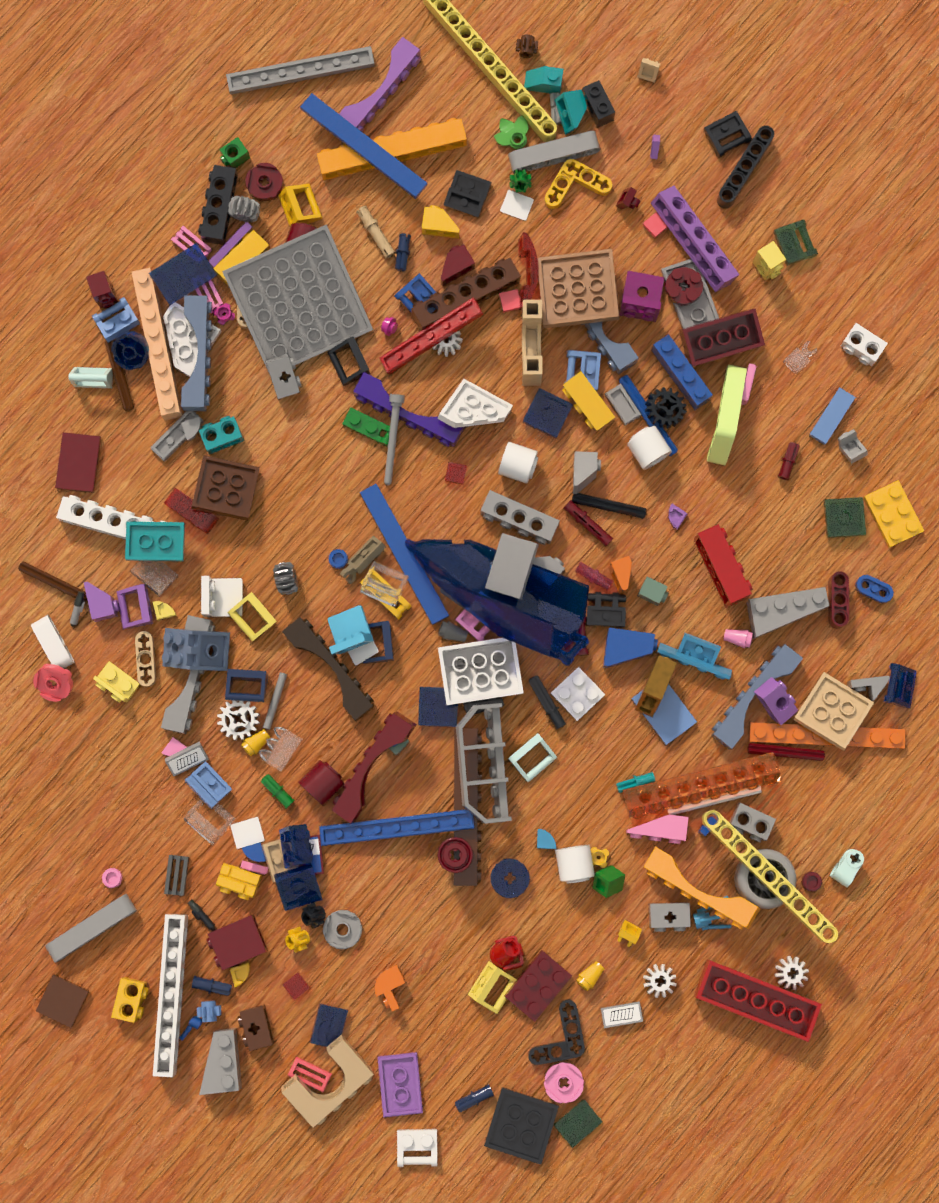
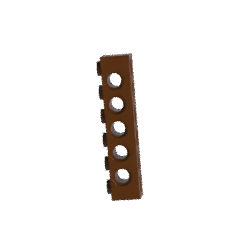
M504 258L500 259L494 266L481 269L478 272L479 274L473 277L472 275L467 276L461 283L448 286L446 291L442 293L436 292L428 300L415 303L411 309V315L420 331L473 297L479 304L520 283L521 275L511 258L506 260ZM499 274L502 276V279L497 280L493 275ZM477 283H484L486 287L479 288ZM467 291L470 295L465 297L460 292ZM450 299L453 301V304L447 305L444 301ZM433 307L437 312L432 314L427 309Z

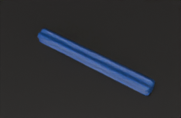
M629 376L621 377L619 379L620 384H622L648 426H656L672 450L669 456L676 454L678 449L664 428H659L658 422L652 424L653 418H647L650 412H645V409L648 407L645 405L646 401Z

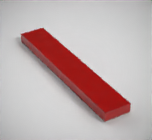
M473 297L379 357L386 372L390 375L484 314Z

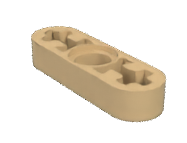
M141 631L135 637L137 679L142 686L151 687L156 682L154 638L149 632ZM143 635L149 638V641L146 642V648H150V651H140V648L144 649V644L140 642V639H143ZM149 654L151 656L149 664L144 665L141 663L142 655ZM141 667H152V670L148 669V675L152 676V679H150L148 683L142 680V677H145L146 673L145 670L141 671Z

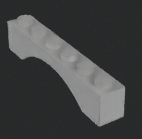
M188 615L184 630L214 632L215 626L211 620ZM190 670L182 693L165 709L161 725L162 729L187 734V730L190 731L192 726L191 713L195 712L197 705L195 696L201 689L199 679L205 670Z

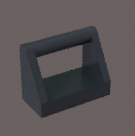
M354 336L327 352L343 386L359 380L364 372L370 375L369 368ZM350 347L360 370L347 378L336 353Z

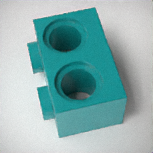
M234 416L223 417L220 419V422L215 424H205L199 430L209 455L244 441ZM234 427L233 433H225L226 428ZM210 434H217L214 441L207 440Z

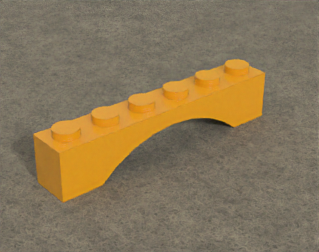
M657 847L654 848L644 865V868L648 870L646 874L656 880L660 877L665 880L663 884L671 889L677 887L682 890L680 894L688 899L693 897L699 900L698 905L706 910L709 907L714 909V914L723 920L726 917L733 921L731 924L740 930L743 927L749 929L760 910L758 906L742 897L719 898L697 890L683 877L676 860Z

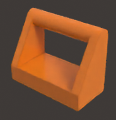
M629 556L611 562L608 568L619 595H624L629 586L632 565Z

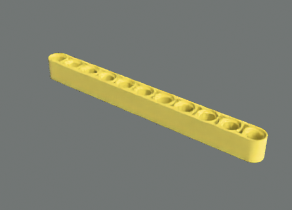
M423 0L428 10L514 109L526 119L528 125L544 142L553 141L557 133L556 123L449 0ZM441 7L446 8L445 11H439L438 9ZM451 21H457V22H458V23L455 24V25L450 24ZM468 34L470 37L463 38L462 35ZM474 48H480V49H482V50L479 51V52H476V51H474L473 49H474ZM492 61L493 64L486 65L485 62ZM502 74L505 78L499 79L497 76ZM510 88H515L517 91L512 93L508 90ZM527 102L529 105L522 106L520 103ZM538 115L541 118L539 120H535L532 118V116ZM551 129L553 132L547 134L544 132V130Z

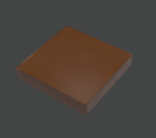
M54 974L36 1012L72 1028L89 990Z

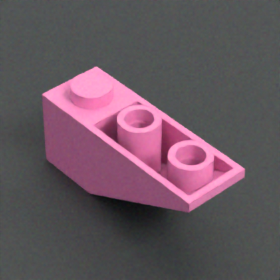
M666 815L628 829L626 833H629L631 838L642 839V835L650 836L649 840L661 842V838L669 839V843L680 844L681 841H686L688 817Z

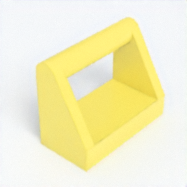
M252 592L227 612L251 641H254L276 622ZM246 601L250 603L267 623L256 634L236 612Z
M488 961L468 995L476 1002L498 1014L507 1000L504 995L517 979ZM503 975L510 981L494 1006L484 1000L499 976Z

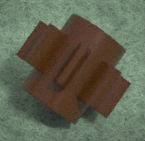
M525 34L521 36V39H517L516 51L519 52L521 57L531 58L533 53L537 54L538 41H535L534 36Z

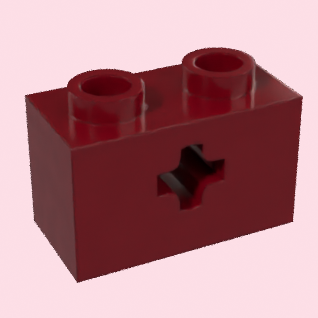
M105 271L86 277L92 296L100 308L107 309L118 303L112 283Z

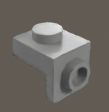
M854 429L843 433L838 438L839 449L851 464L868 455L867 449L858 440Z

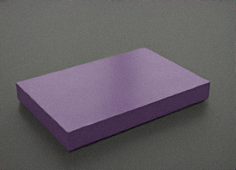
M417 1052L378 1056L383 1117L423 1113Z

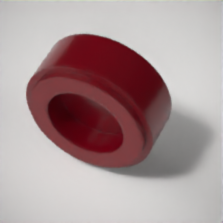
M807 872L803 875L801 883L804 889L813 892L821 887L822 879L816 872Z

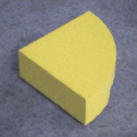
M160 601L153 602L158 621L177 616L170 605Z

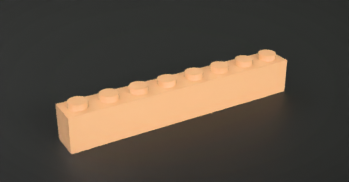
M150 268L132 271L160 413L165 421L180 418L183 413L154 274Z

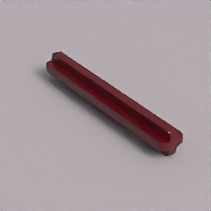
M755 743L748 744L749 754L823 761L825 758V751Z

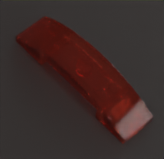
M523 232L518 239L519 257L526 258V285L519 292L520 310H522L523 300H531L538 281L537 254L526 232Z

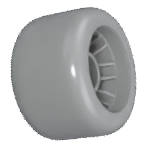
M771 849L757 850L796 887L797 878L794 866L785 855ZM753 856L750 860L751 866L754 868L759 866L760 861L758 857ZM739 861L735 870L734 882L740 897L762 909H773L783 905ZM769 870L765 873L768 876V882H771L774 879L773 872ZM782 885L779 888V893L782 896H786L788 894V887Z

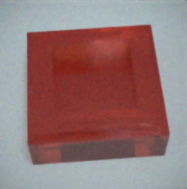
M448 462L445 481L463 485L467 465Z
M299 972L283 984L294 1000L310 988Z

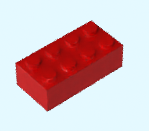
M717 524L699 532L694 538V542L725 608H728L746 600L752 594L751 590L753 589L749 580H745L742 574L744 569L741 563H737L734 557L736 552L733 546L729 545L726 540L728 536L723 527L720 528V525Z

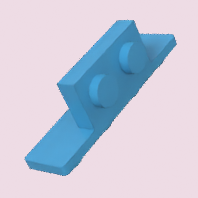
M684 633L678 649L660 643L657 652L663 657L677 659L683 665L690 664L701 672H711L720 679L731 678V669L715 664L721 649L719 645Z

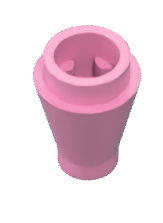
M726 629L724 641L731 642L744 649L745 647L750 648L753 633L749 632V630Z

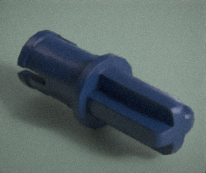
M405 233L399 234L398 249L395 251L397 254L395 269L400 272L406 270L407 259L410 255L411 235L409 234L407 237Z
M194 976L192 982L193 989L208 991V994L217 993L229 996L232 990L231 984L215 981L214 978L209 980Z
M488 1084L475 1092L470 1091L471 1094L457 1100L455 1106L459 1112H462L474 1105L479 1106L480 1102L494 1096V1093Z

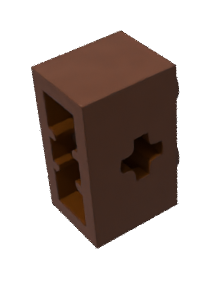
M265 1004L240 1011L238 1023L240 1028H244L245 1035L242 1036L244 1046L248 1047L249 1051L273 1045L274 1040ZM253 1023H255V1026L260 1027L257 1033H255V1030L251 1031L250 1029Z

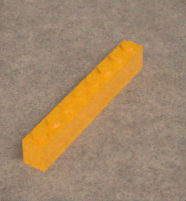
M451 118L440 124L437 122L431 123L428 127H414L407 132L398 131L386 137L377 136L373 140L400 162L467 146L462 119ZM346 144L332 150L323 149L320 153H317L323 181L375 168Z

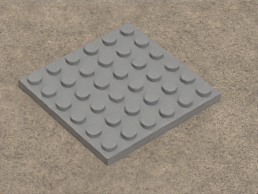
M327 224L222 271L267 370V360L287 354L289 358H293L295 365L334 348L352 336L356 338L373 330Z

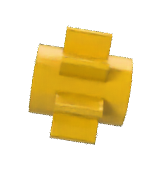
M297 927L288 931L289 935L286 936L285 942L290 950L294 949L296 953L308 948L306 944L310 942V936L306 930H301V927Z

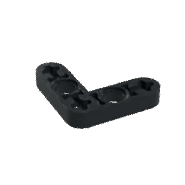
M565 999L559 1005L565 1040L532 1047L528 1052V1058L532 1064L541 1065L577 1058L584 1053L585 1045L578 1010L573 1000ZM565 1003H569L570 1006L574 1007L570 1012L572 1017L576 1015V1019L564 1021V1017L568 1018L567 1012L562 1010L565 1007ZM571 1022L577 1025V1031L573 1034L568 1033L566 1030L567 1024ZM580 1035V1039H576L577 1045H581V1048L578 1049L579 1053H575L574 1050H570V1047H573L572 1039L568 1041V1037ZM554 1046H559L562 1049V1054L559 1057L551 1055V1049ZM544 1048H548L550 1059L546 1060V1055L541 1056L539 1061L531 1057L535 1050H538L539 1053H545Z

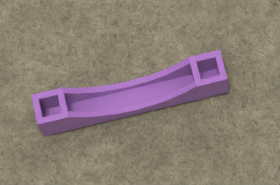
M402 37L391 50L390 68L381 86L365 100L345 106L339 114L362 132L365 124L373 120L378 108H383L388 96L396 92L401 80H406L411 68L419 64L421 60L420 49Z

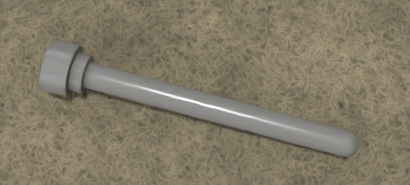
M390 394L389 397L392 414L384 478L385 485L392 483L399 410L402 407V403H404L405 395Z

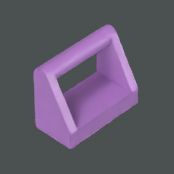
M145 584L117 591L123 629L154 624L148 588ZM138 592L142 619L129 623L125 595Z

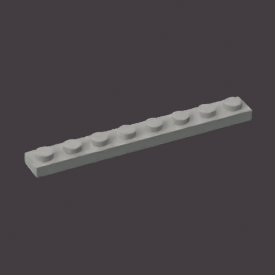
M369 46L226 74L231 95L374 67L375 64L372 49Z

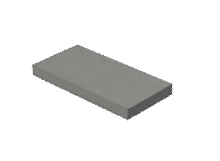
M692 259L661 269L662 276L665 277V283L669 274L676 268H691L701 275L703 291L700 298L688 306H680L673 303L682 329L719 318L705 278ZM685 282L679 284L683 291L689 288Z

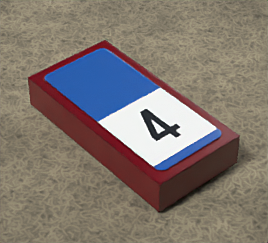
M320 835L301 837L304 876L324 874Z

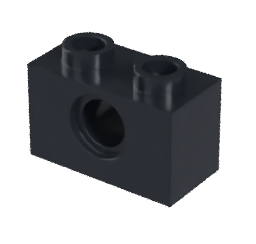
M600 80L583 87L582 92L586 98L587 109L596 127L599 128L614 121L615 110Z

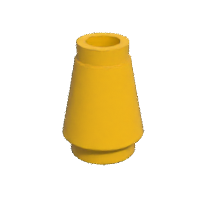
M263 729L243 740L244 743L241 746L251 757L261 750L270 739V736Z
M595 962L578 975L576 982L586 991L590 988L593 989L604 968L598 962Z

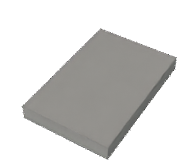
M502 533L485 588L522 599L539 544Z

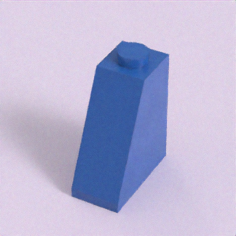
M609 628L603 668H609L651 655L653 650L656 651L658 639H654L655 634Z

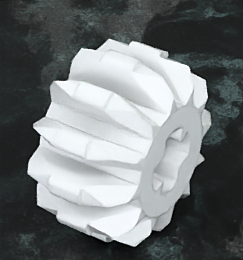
M457 331L449 336V343H444L443 340L432 347V349H438V355L444 352L445 357H448V352L455 355V349H461L459 345L462 343V338L459 337L461 332Z
M787 956V963L785 960L780 959V963L783 966H775L776 969L780 970V973H775L774 975L775 977H782L778 980V984L781 985L785 982V989H788L791 984L792 990H796V983L803 987L804 985L800 980H808V977L803 976V973H808L809 970L802 969L806 963L802 961L798 964V957H795L792 962L791 956ZM790 968L796 971V974H793V978L787 975V972H790Z
M654 964V972L649 968L647 969V972L651 975H643L644 979L649 980V982L643 985L644 987L651 986L647 991L649 994L655 990L654 997L658 998L660 991L663 997H666L665 990L673 993L669 986H676L675 982H671L672 979L676 978V975H669L672 972L671 968L664 972V964H661L660 970L657 964ZM660 975H662V979H664L665 982L660 983V986H657L658 983L655 982V979L659 978Z

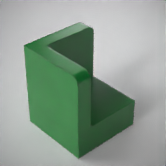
M612 865L595 872L593 889L605 898H608L623 890L625 874Z

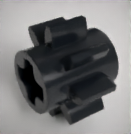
M314 902L302 909L304 912L301 914V919L306 926L311 925L312 929L324 923L323 919H325L326 913L322 906H316Z

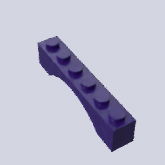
M364 372L353 391L355 399L362 404L367 402L373 405L372 408L380 413L384 411L391 418L392 406L391 402H389L390 396L385 391L381 380ZM402 407L399 410V420L406 422L405 425L407 427L423 431L422 434L432 439L435 437L439 439V443L446 447L450 445L455 447L465 428H454L439 420L438 417L416 415Z

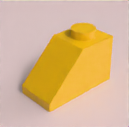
M434 205L424 208L423 235L459 239L460 229L444 209Z

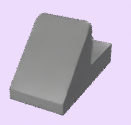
M890 676L850 680L847 684L848 687L856 692L866 691L867 687L869 700L874 701L890 680Z

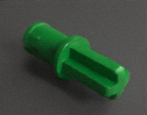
M270 774L262 778L261 783L273 794L272 797L275 796L285 809L295 801L283 789L284 786H280Z

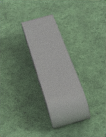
M587 131L510 152L508 157L513 173H515L516 169H525L528 172L562 163L569 159L593 155L601 149L596 132Z
M125 894L52 940L45 947L56 963L136 912L137 909L129 896Z

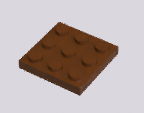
M203 455L191 509L248 521L260 467Z

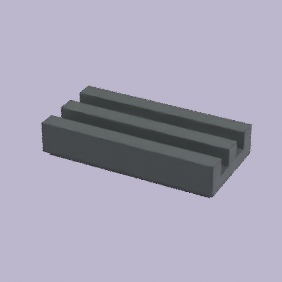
M169 855L164 894L185 896L189 857ZM176 859L175 873H174V881H173V889H172V891H171V890H170V884H171L173 860ZM184 860L180 891H177L180 861Z

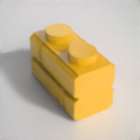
M223 863L216 886L220 887L219 891L230 894L233 891L239 893V898L249 900L250 897L255 898L262 875Z

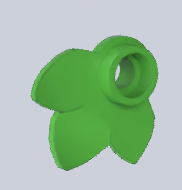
M520 116L513 123L501 118L499 124L500 133L494 135L496 142L516 150L522 149L527 143L528 123L526 119ZM515 139H520L521 142H520V143H515L514 140H515Z

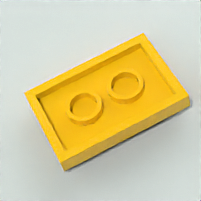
M899 480L863 497L888 548L924 532Z

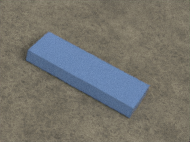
M839 387L809 436L826 445L856 397Z

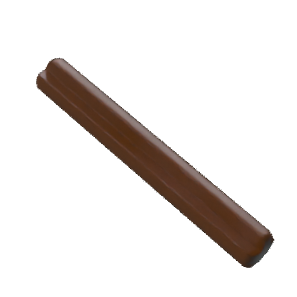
M115 340L105 341L123 409L125 411L133 410L134 406Z
M24 561L18 567L19 571L74 598L77 597L78 591H83ZM83 591V592H84V602H85V601L87 600V596H86V592Z

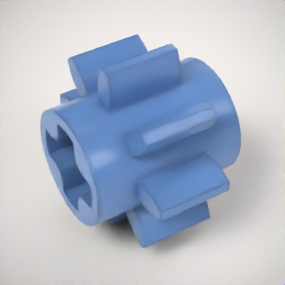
M202 1001L201 1007L197 1008V1017H202V1022L217 1021V1016L221 1015V1005L216 1006V1001Z

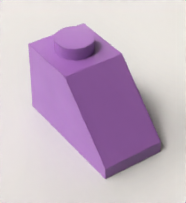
M84 582L92 620L98 622L118 617V601L89 582Z

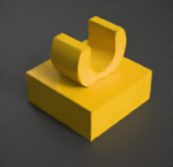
M624 920L618 933V942L624 938L628 940V947L632 943L636 944L642 929Z

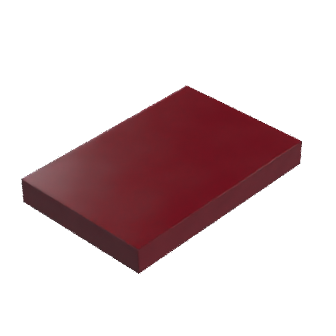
M63 432L56 489L94 493L101 445L100 436Z

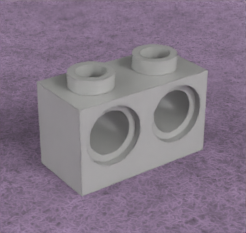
M738 803L729 823L740 834L746 832L750 834L751 839L761 842V840L767 841L776 819L747 805ZM740 814H744L747 817L745 825H741L738 822ZM758 822H762L765 825L763 833L756 831V824Z

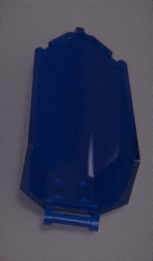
M407 539L405 541V546L430 579L497 636L546 656L559 659L566 666L571 665L579 651L589 644L586 636L578 634L586 616L589 593L588 585L533 564L523 597L518 599L485 588L497 551L496 549L473 540H464V544L452 543V540L422 539L420 541ZM572 642L576 643L569 652H565V649Z

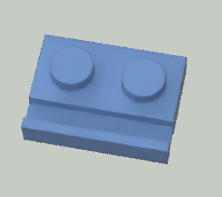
M206 761L184 781L210 809L232 791V788Z

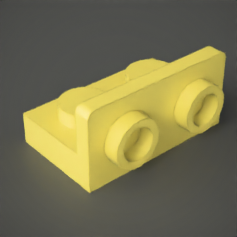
M110 661L100 674L93 678L97 681L95 684L104 692L108 689L112 692L111 697L119 703L121 701L127 703L141 685Z

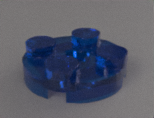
M504 859L495 865L490 879L492 887L499 895L505 898H515L524 893L529 885L530 876L527 868L520 861ZM509 872L512 873V876L516 877L512 884H508V881L504 880V876H508Z

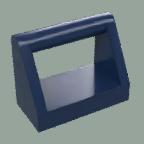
M390 621L368 624L370 629L382 628L385 656L365 659L363 664L394 661Z
M228 669L225 700L264 702L268 683L267 672ZM233 680L261 682V693H231Z

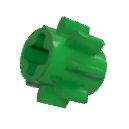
M516 169L514 175L509 176L511 181L510 188H514L516 193H526L527 188L532 187L531 174L527 175L525 169Z

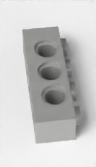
M491 490L480 510V514L483 515L485 520L493 522V520L498 521L500 526L509 530L514 528L518 530V534L524 537L530 535L535 538L536 542L543 545L551 543L560 522L558 519ZM499 507H504L507 513L501 516L497 514L496 510ZM522 515L525 520L522 523H517L514 521V517ZM538 522L542 525V529L535 531L531 525Z

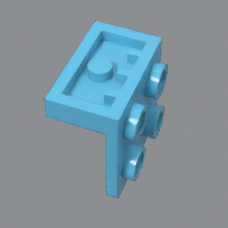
M361 605L328 618L335 645L329 647L331 654H343L374 641Z

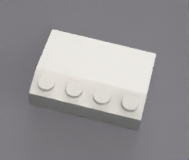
M515 636L438 648L447 705L524 694Z

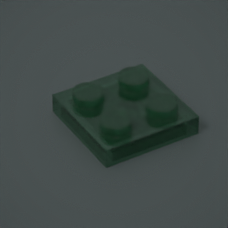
M863 497L824 500L827 538L866 535Z

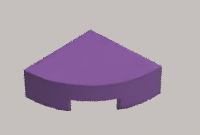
M660 135L652 136L651 159L658 158Z
M671 504L669 508L668 518L672 527L677 530L688 513L674 504Z

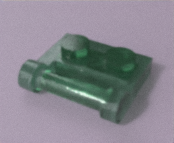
M805 220L794 222L773 231L779 248L786 258L785 263L787 266L818 255V251L813 247L807 232ZM795 230H799L807 250L806 252H803Z

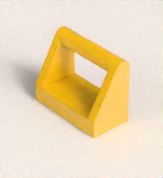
M310 184L287 186L278 195L289 226L292 223L310 224L322 219ZM305 191L313 215H302L295 194Z

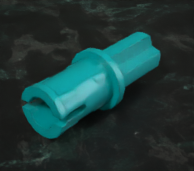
M653 772L641 776L634 775L633 779L619 782L616 784L619 793L632 789L638 791L642 787L656 784Z

